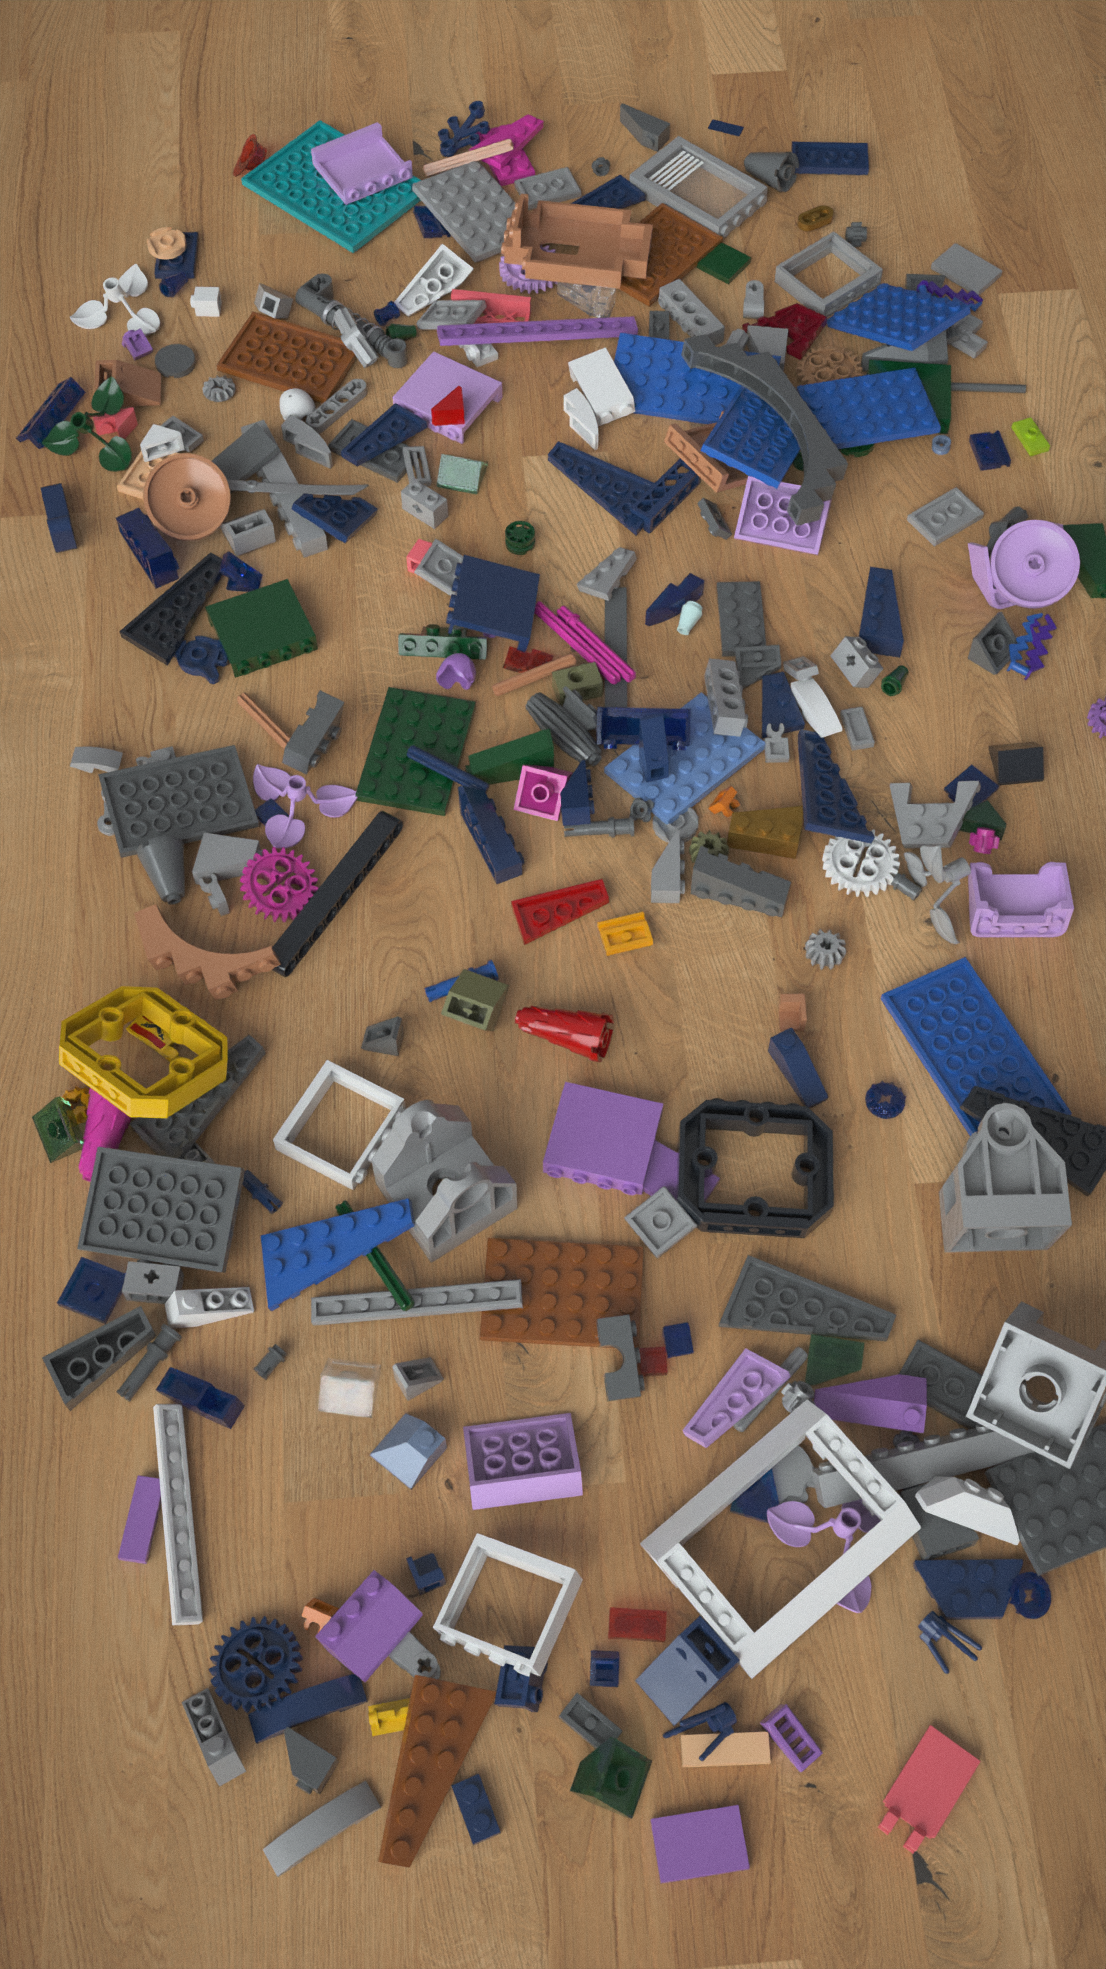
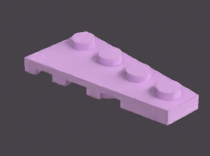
M745 1348L683 1429L684 1435L707 1448L791 1377L789 1371Z

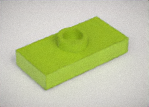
M1031 417L1013 422L1011 428L1030 457L1049 451V443Z

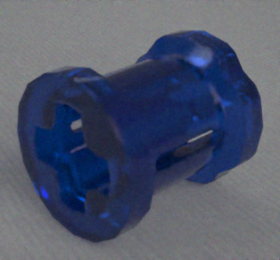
M389 301L385 307L375 309L373 312L380 326H385L391 319L400 317V311L393 301Z

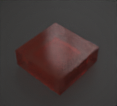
M666 1347L639 1348L641 1357L640 1374H643V1377L667 1375Z

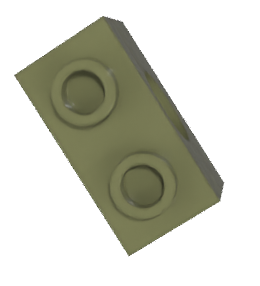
M595 662L552 672V687L559 705L563 706L566 699L563 691L565 686L571 691L575 689L582 696V701L602 697L603 682Z

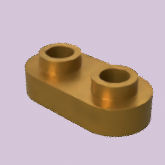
M826 205L815 207L801 213L798 217L797 225L799 229L805 232L813 231L830 224L833 221L834 211Z

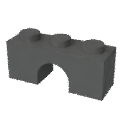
M630 1315L597 1319L599 1347H614L620 1351L623 1358L622 1366L618 1371L604 1374L607 1402L641 1397L640 1391H645L643 1374L638 1375L637 1364L641 1363L639 1347L634 1348L633 1337L637 1336L635 1320L630 1321Z

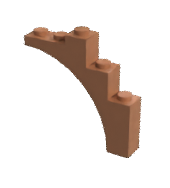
M156 904L134 913L147 959L157 971L175 964L177 974L185 985L197 983L204 978L207 989L215 1000L227 998L232 993L237 992V982L249 980L254 975L269 972L274 967L281 965L277 954L271 946L253 952L238 954L214 953L199 949L182 940L170 929L164 914Z

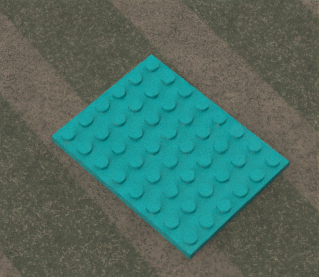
M319 120L242 177V185L340 246L355 253L421 201L412 188L414 183L422 180L413 176V178L345 205L313 166L311 153L312 148L345 135Z

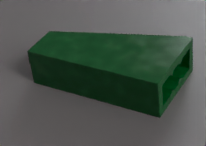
M1103 523L1063 525V530L1073 539L1079 553L1080 568L1078 578L1090 598H1106V534Z
M545 729L469 755V765H465V771L491 785L520 780L523 765L554 768V745L550 729Z

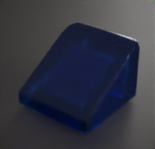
M688 1322L663 1327L662 1336L667 1358L694 1354Z
M591 1650L590 1686L618 1687L619 1652Z

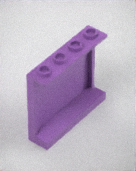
M565 1082L543 1160V1173H547L553 1178H570L579 1184L587 1182L596 1184L602 1189L608 1190L613 1188L621 1190L628 1195H642L658 1125L662 1117L663 1103Z

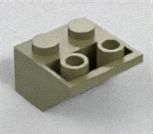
M464 969L449 990L441 1014L485 1031H494L510 985Z

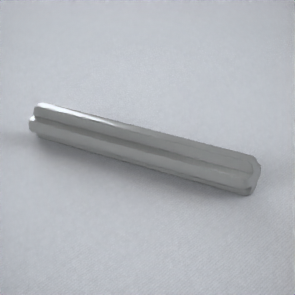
M796 1347L780 1367L789 1371L792 1377L805 1362L808 1354L802 1348ZM787 1381L734 1424L733 1427L739 1432H744Z

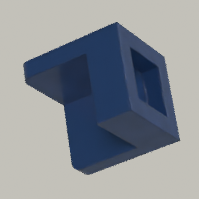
M433 1553L414 1561L411 1556L406 1558L420 1596L446 1585L441 1567L439 1568Z

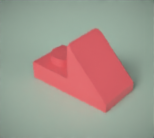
M134 407L121 409L115 415L105 413L102 417H93L98 435L118 432L119 437L126 439L138 425Z

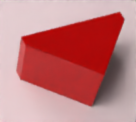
M457 386L431 408L433 425L465 424L461 386Z

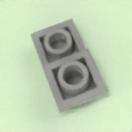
M75 747L70 767L92 773L94 768L106 772L116 771L119 769L123 753L99 747Z

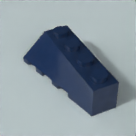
M463 785L459 786L460 815L495 883L500 884L521 876L522 865L525 864L524 858L520 851L516 852L512 835L510 833L507 834L505 831L504 819L495 812L497 809L492 798L489 799L484 790Z

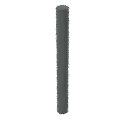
M951 382V391L1025 393L1026 385Z

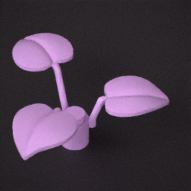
M259 764L256 765L254 770V789L261 799L272 802L277 800L279 796L285 797L286 794L291 799L289 818L285 815H275L267 821L265 826L268 840L277 849L293 847L304 837L305 825L303 821L293 819L295 802L303 800L306 794L309 795L315 804H320L319 809L322 814L333 818L345 815L357 800V797H355L356 791L338 785L322 786L317 790L316 798L310 791V787H306V781L300 775L290 777L283 770Z
M863 1499L842 1504V1511L836 1519L830 1518L828 1522L817 1527H812L815 1521L812 1511L801 1502H784L767 1510L769 1525L774 1534L783 1543L792 1547H804L810 1542L811 1533H817L832 1526L836 1535L846 1540L843 1554L850 1549L853 1540L852 1536L857 1528L868 1533L880 1522L876 1515L872 1516L862 1504ZM869 1576L837 1604L855 1613H862L867 1607L871 1596Z

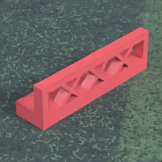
M452 289L451 300H485L487 307L482 312L485 315L478 317L473 324L530 321L531 297ZM503 315L504 318L496 319L495 316ZM524 317L525 320L516 321L515 318Z

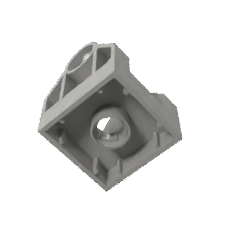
M428 1099L411 1105L396 1118L392 1130L371 1159L376 1185L387 1201L392 1203L409 1198L412 1202L415 1226L408 1231L431 1263L517 1209L516 1182L504 1166H494L472 1136L471 1121L459 1105L435 1104L432 1100ZM443 1179L438 1186L436 1194L433 1196V1185L437 1180Z
M1009 1103L997 1104L990 1108L982 1118L978 1131L974 1132L963 1147L961 1160L939 1191L944 1253L1048 1250L1072 1226L1065 1162L1036 1131L1024 1109ZM1006 1128L1009 1131V1136L1004 1131H999V1129Z
M1021 1301L1004 1322L966 1417L1070 1469L1084 1447L1106 1403V1341L1102 1340L1096 1350L1086 1347L1045 1327L1043 1323L1044 1312ZM1034 1376L1049 1378L1054 1383L1058 1400L1054 1399L1047 1403L1037 1400L1028 1391L1026 1380L1028 1381Z

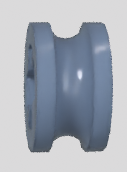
M946 435L935 436L932 440V451L938 455L949 453L950 438Z

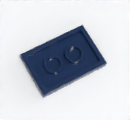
M182 232L185 235L187 246L180 256L167 260L156 258L155 279H195L199 242L198 232Z

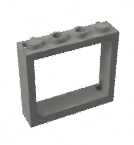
M832 232L776 266L774 282L805 307L828 318L880 285L883 269L836 232ZM833 253L861 276L822 299L795 278L794 275L828 254Z

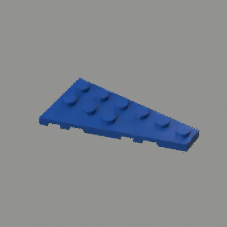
M410 1199L261 1235L268 1309L271 1311L280 1307L279 1304L289 1298L294 1299L299 1296L302 1290L312 1284H319L349 1266L354 1259L361 1255L369 1254L374 1247L384 1241L389 1242L414 1227L415 1222Z

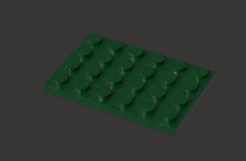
M388 687L355 797H357L356 801L445 816L455 781L407 757V751L410 746L415 745L459 768L475 713L476 702Z

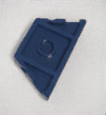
M1023 1559L915 1560L913 1562L915 1571L919 1572L926 1584L925 1588L931 1598L935 1599L937 1608L945 1620L1002 1619L1023 1565Z

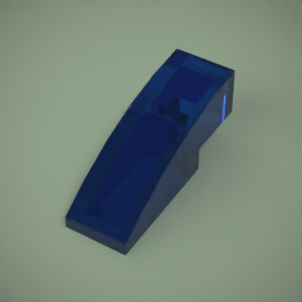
M689 573L679 586L670 583L646 610L645 625H656L680 614L684 604L688 601L696 602L703 595L705 580Z
M169 1367L156 1388L157 1392L172 1401L182 1404L183 1407L229 1429H232L245 1407L236 1396L215 1388L210 1382Z

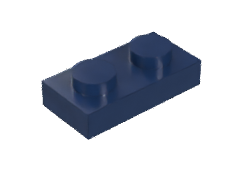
M477 1774L452 1785L473 1846L501 1834L480 1775Z

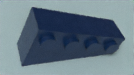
M870 567L858 637L866 642V646L871 653L900 658L904 639L893 572L890 569Z

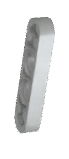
M362 379L351 380L308 415L306 424L312 427L318 434L322 433L367 395L366 382ZM340 399H348L345 403L339 402ZM327 410H334V411H335V412L332 413V414H326V413H325V411H327Z

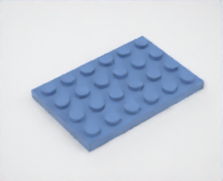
M701 692L664 721L669 759L668 778L646 783L639 763V741L605 766L604 773L634 798H641L643 801L652 800L654 808L651 812L655 813V816L667 825V823L672 824L679 818V815L687 812L689 807L692 808L761 753L765 748V742L748 728H743L740 737L714 734L708 697Z

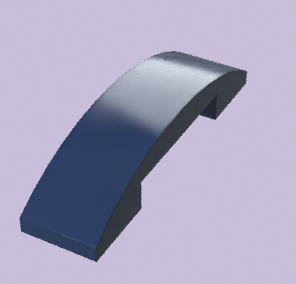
M352 1674L282 1698L283 1702L281 1703L277 1700L272 1702L271 1709L265 1705L261 1708L260 1712L255 1710L249 1713L248 1717L256 1744L284 1734L286 1727L291 1729L336 1711L343 1712L368 1701L361 1679Z

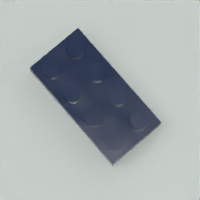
M792 141L791 152L797 155L799 161V168H795V173L868 175V143Z

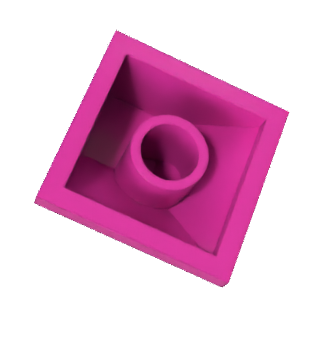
M523 765L513 810L558 821L562 812L560 792L573 772L546 766Z

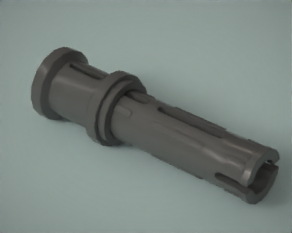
M634 816L626 819L610 817L608 821H591V824L564 826V829L574 828L571 831H564V837L609 834L611 838L624 834H630L631 837H635Z
M166 1324L161 1326L162 1330L152 1343H148L147 1353L119 1390L116 1391L121 1397L124 1396L125 1400L129 1402L132 1400L159 1361L166 1360L168 1358L167 1353L175 1342L182 1339L180 1334Z

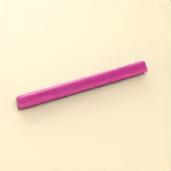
M538 601L535 604L534 613L587 662H595L599 673L611 684L615 685L621 681V674L544 603Z

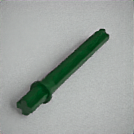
M346 1200L335 1207L339 1216L354 1212ZM374 1247L372 1252L367 1254L366 1257L403 1311H408L415 1306L414 1299L379 1247Z

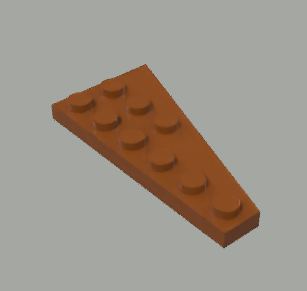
M420 1675L414 1676L378 1862L410 1868L496 1697L497 1691Z

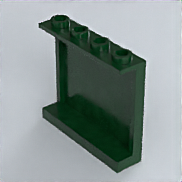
M869 360L867 375L915 368L941 426L938 434H948L951 422V365Z
M288 579L205 606L208 621L211 627H214L232 666L235 678L318 649L316 635Z

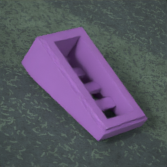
M787 1704L779 1705L760 1722L772 1740L799 1772H803L823 1754ZM784 1717L786 1721L776 1728L774 1724ZM789 1727H792L794 1731L784 1739L782 1734ZM800 1736L802 1740L791 1749L789 1745ZM808 1746L810 1750L799 1759L797 1754Z

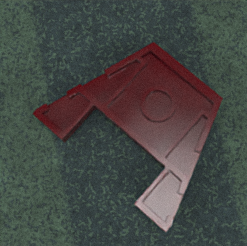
M796 303L775 311V315L767 318L763 316L758 318L756 323L751 324V326L788 329L787 337L794 341L786 346L787 354L801 360L826 326L827 317ZM749 322L742 325V330L746 334L748 325H750Z

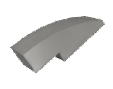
M290 414L281 425L283 440L295 445L297 454L331 469L333 467L331 451L326 442L312 427Z

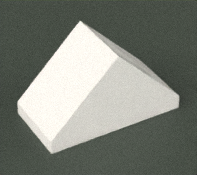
M155 424L152 425L140 444L145 462L185 450L182 435L179 431Z

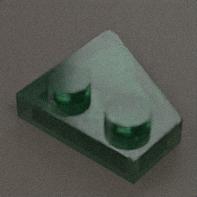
M811 1334L805 1382L810 1386H814L861 1371L864 1343Z

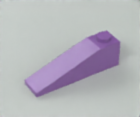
M898 1374L815 1389L813 1400L815 1406L825 1412L832 1420L924 1433L927 1408L926 1378Z

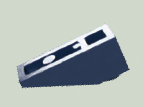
M791 1027L771 1037L768 1052L802 1104L810 1109L828 1100V1095L809 1054L793 1028Z

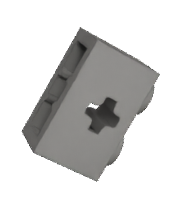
M416 479L401 491L402 509L433 529L448 517L447 499Z
M845 636L831 654V658L853 687L868 688L883 670V667L878 662L877 656L871 653L862 638Z
M147 1260L128 1261L122 1292L127 1301L165 1304L175 1290H182L184 1274L178 1265L166 1263L162 1265L152 1264V1262Z

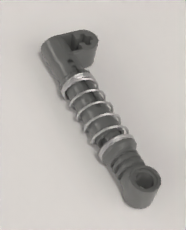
M317 274L298 289L295 301L319 316L321 321L327 326L332 325L334 330L339 329L333 319L334 312L339 308H345V306L336 300H332L334 292L331 277L328 274ZM350 309L356 322L366 332L367 340L376 353L386 358L391 367H404L408 361L406 343L401 339H392L387 336L382 328L374 323H369L366 318H361L358 313H353Z

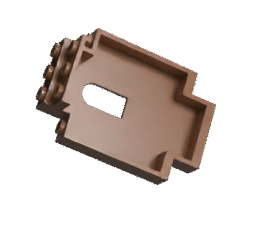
M521 193L519 202L516 201L515 210H512L511 218H507V230L504 232L501 255H504V263L522 265V270H525V278L618 289L621 286L622 276L646 279L653 225L631 223L632 210L538 200L537 208H533V212L528 211L529 194ZM545 243L579 246L578 255L546 252L540 246Z

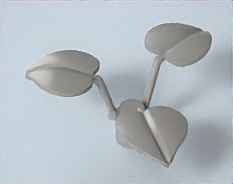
M923 845L920 847V854L925 867L929 870L925 871L918 856L912 852H905L904 857L907 862L908 871L918 886L925 887L927 885L925 876L930 875L938 883H942L944 880L947 883H953L934 903V909L930 910V917L935 930L943 939L952 944H959L960 942L955 937L950 918L940 908V904L956 886L961 884L960 879L971 874L969 864L961 857L943 867L941 845Z

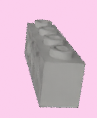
M680 279L660 287L658 298L660 307L669 311L672 320L676 321L685 333L690 337L707 334L715 346L723 342L725 326Z
M709 658L704 679L713 733L740 737L743 728H746L748 723V715L744 712L745 700L742 699L743 688L742 685H739L740 671H737L735 661Z

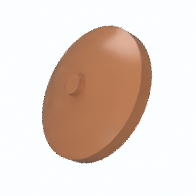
M181 453L163 459L151 470L144 485L143 500L150 520L163 534L180 541H197L215 533L225 522L230 510L231 493L226 477L216 464L197 454Z

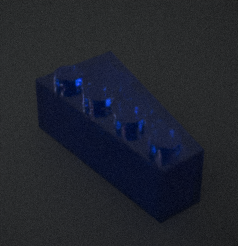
M140 508L116 517L120 534L155 589L178 580L177 570L180 569L179 564L173 556L172 549L157 529L154 528L148 515H144Z

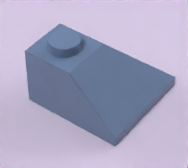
M405 1413L370 1453V1456L412 1490L447 1449L446 1439L425 1421Z

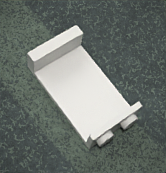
M606 347L568 362L570 376L573 382L577 381L594 411L598 426L635 412L634 398Z

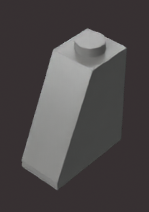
M748 325L747 334L749 335L747 347L749 351L755 353L770 352L771 355L781 356L780 368L784 371L788 329Z
M204 833L192 870L195 884L200 885V878L206 884L211 883V874L216 875L217 881L243 876L242 871L244 867H248V860H254L255 853L262 856L263 850L260 848L259 840Z

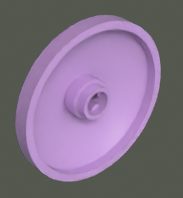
M1027 520L1017 523L1008 528L999 537L992 549L990 556L992 581L998 592L1017 606L1033 609L1050 606L1066 596L1078 577L1080 559L1077 547L1066 531L1051 522Z

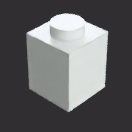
M195 287L194 295H191V307L195 308L196 316L220 317L222 300L219 287Z

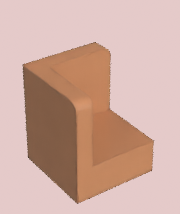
M780 994L778 1004L780 1031H785L791 1027L794 1031H804L807 1021L805 994Z

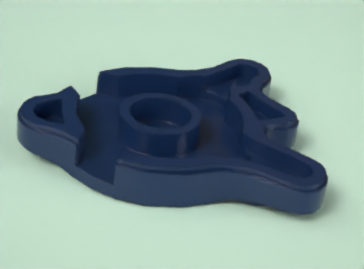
M195 636L196 640L188 643L184 640L174 655L179 667L185 673L204 677L210 684L218 683L220 676L216 667L228 665V658L220 640H214L205 636Z

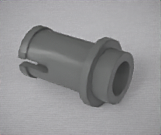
M898 873L891 883L893 889H898L913 901L916 900L922 888L905 878V874L901 875Z
M276 1344L272 1348L268 1347L269 1352L253 1368L265 1380L268 1379V1376L280 1362L284 1363V1357L287 1355Z

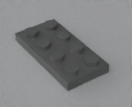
M760 581L717 582L716 592L722 657L735 656L734 651L736 647L766 646Z

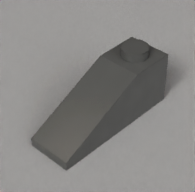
M622 103L620 105V122L642 146L658 152L669 140L670 123Z

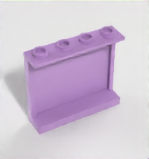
M378 122L311 149L313 166L345 205L413 178L412 161L404 162L382 137V126Z
M433 351L393 396V404L397 403L425 420L427 428L463 444L464 432L492 400L498 403L503 398L502 382ZM457 386H461L465 424L433 425L431 408Z

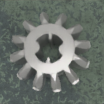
M820 929L817 934L812 933L806 942V959H811L812 966L819 964L821 970L824 966L832 970L834 964L839 966L842 963V958L846 955L845 940L840 939L839 933L833 935L831 929L827 933Z

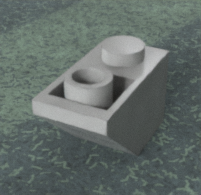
M259 283L254 301L257 309L273 318H288L293 298Z

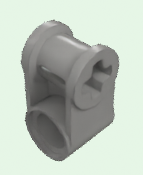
M752 280L746 284L743 318L758 319L764 315V286L760 281Z
M410 1632L406 1634L388 1655L393 1662L413 1677L420 1675L434 1679L440 1678L441 1670L437 1659ZM422 1666H426V1667L431 1666V1669H432V1670H431L430 1672H427V1671H423V1672H422L421 1667H422Z

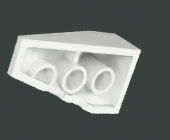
M442 244L399 295L393 305L410 317L446 295L452 289L459 287L474 268Z

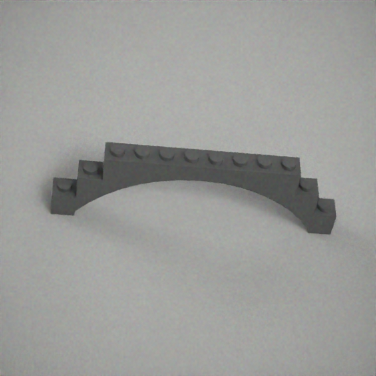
M707 334L686 338L681 356L690 369L698 368L709 371L744 386L767 402L788 424L802 453L804 479L797 494L791 495L787 512L797 526L818 521L824 508L823 502L832 499L836 488L835 482L843 480L848 463L846 458L837 449L836 444L830 439L826 430L818 422L816 416L808 408L806 402L801 398L797 389L789 381L787 375L779 367L777 361L770 352L747 356L738 343L716 347Z

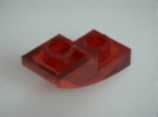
M509 646L503 668L523 673L552 661L553 655L533 648L531 653H524L517 650V648Z

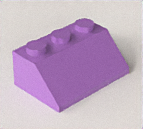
M373 1570L315 1637L333 1657L362 1681L366 1682L423 1614L392 1583Z

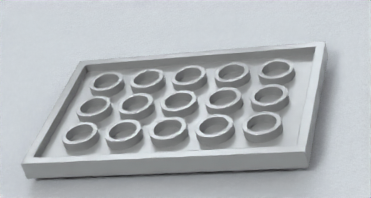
M479 161L464 164L413 184L412 190L475 263L501 253L504 232L507 230V218H511L512 210H515V202Z

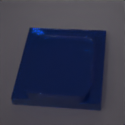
M970 765L944 787L948 797L955 802L958 781H979L981 788L975 794L970 810H967L973 812L999 789L995 782L973 765Z

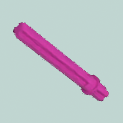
M561 606V608L557 609V616L612 665L626 682L630 683L636 679V672L580 620V616L577 613H573L566 606Z

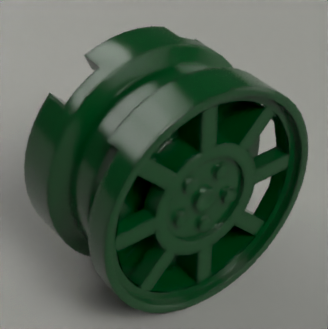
M526 521L510 523L505 529V545L507 550L515 555H525L527 551H532L535 547L534 527Z

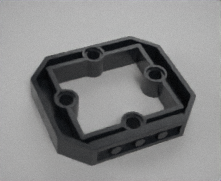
M714 1098L705 1100L680 1121L678 1130L676 1200L694 1220L701 1232L805 1238L830 1216L834 1207L833 1131L807 1106H800L796 1103H789L787 1105H779L773 1102L750 1103L747 1100L733 1102ZM750 1118H757L760 1122H753ZM706 1129L743 1131L752 1137L760 1136L763 1133L804 1135V1153L798 1155L795 1159L791 1173L794 1182L804 1186V1209L768 1207L767 1202L757 1196L748 1198L744 1205L704 1203L705 1178L714 1174L718 1160L715 1150L705 1146ZM705 1160L709 1165H701L698 1161ZM800 1167H807L811 1172H804ZM749 1211H757L760 1216H752Z

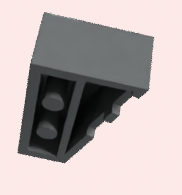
M320 690L317 694L315 708L309 707L306 715L309 716L303 725H298L285 746L282 763L306 775L312 767L316 768L321 755L326 754L330 749L332 740H337L340 736L342 728L339 726L344 702Z

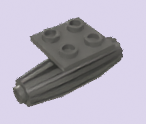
M566 686L563 688L566 696L563 706L541 692L532 695L525 707L541 730L550 729L552 741L563 752L578 762L585 760L586 767L596 766L602 759V750L588 731L594 729L600 736L604 733L601 727L602 721L597 716V710L591 704H584L582 696L575 689L571 691Z

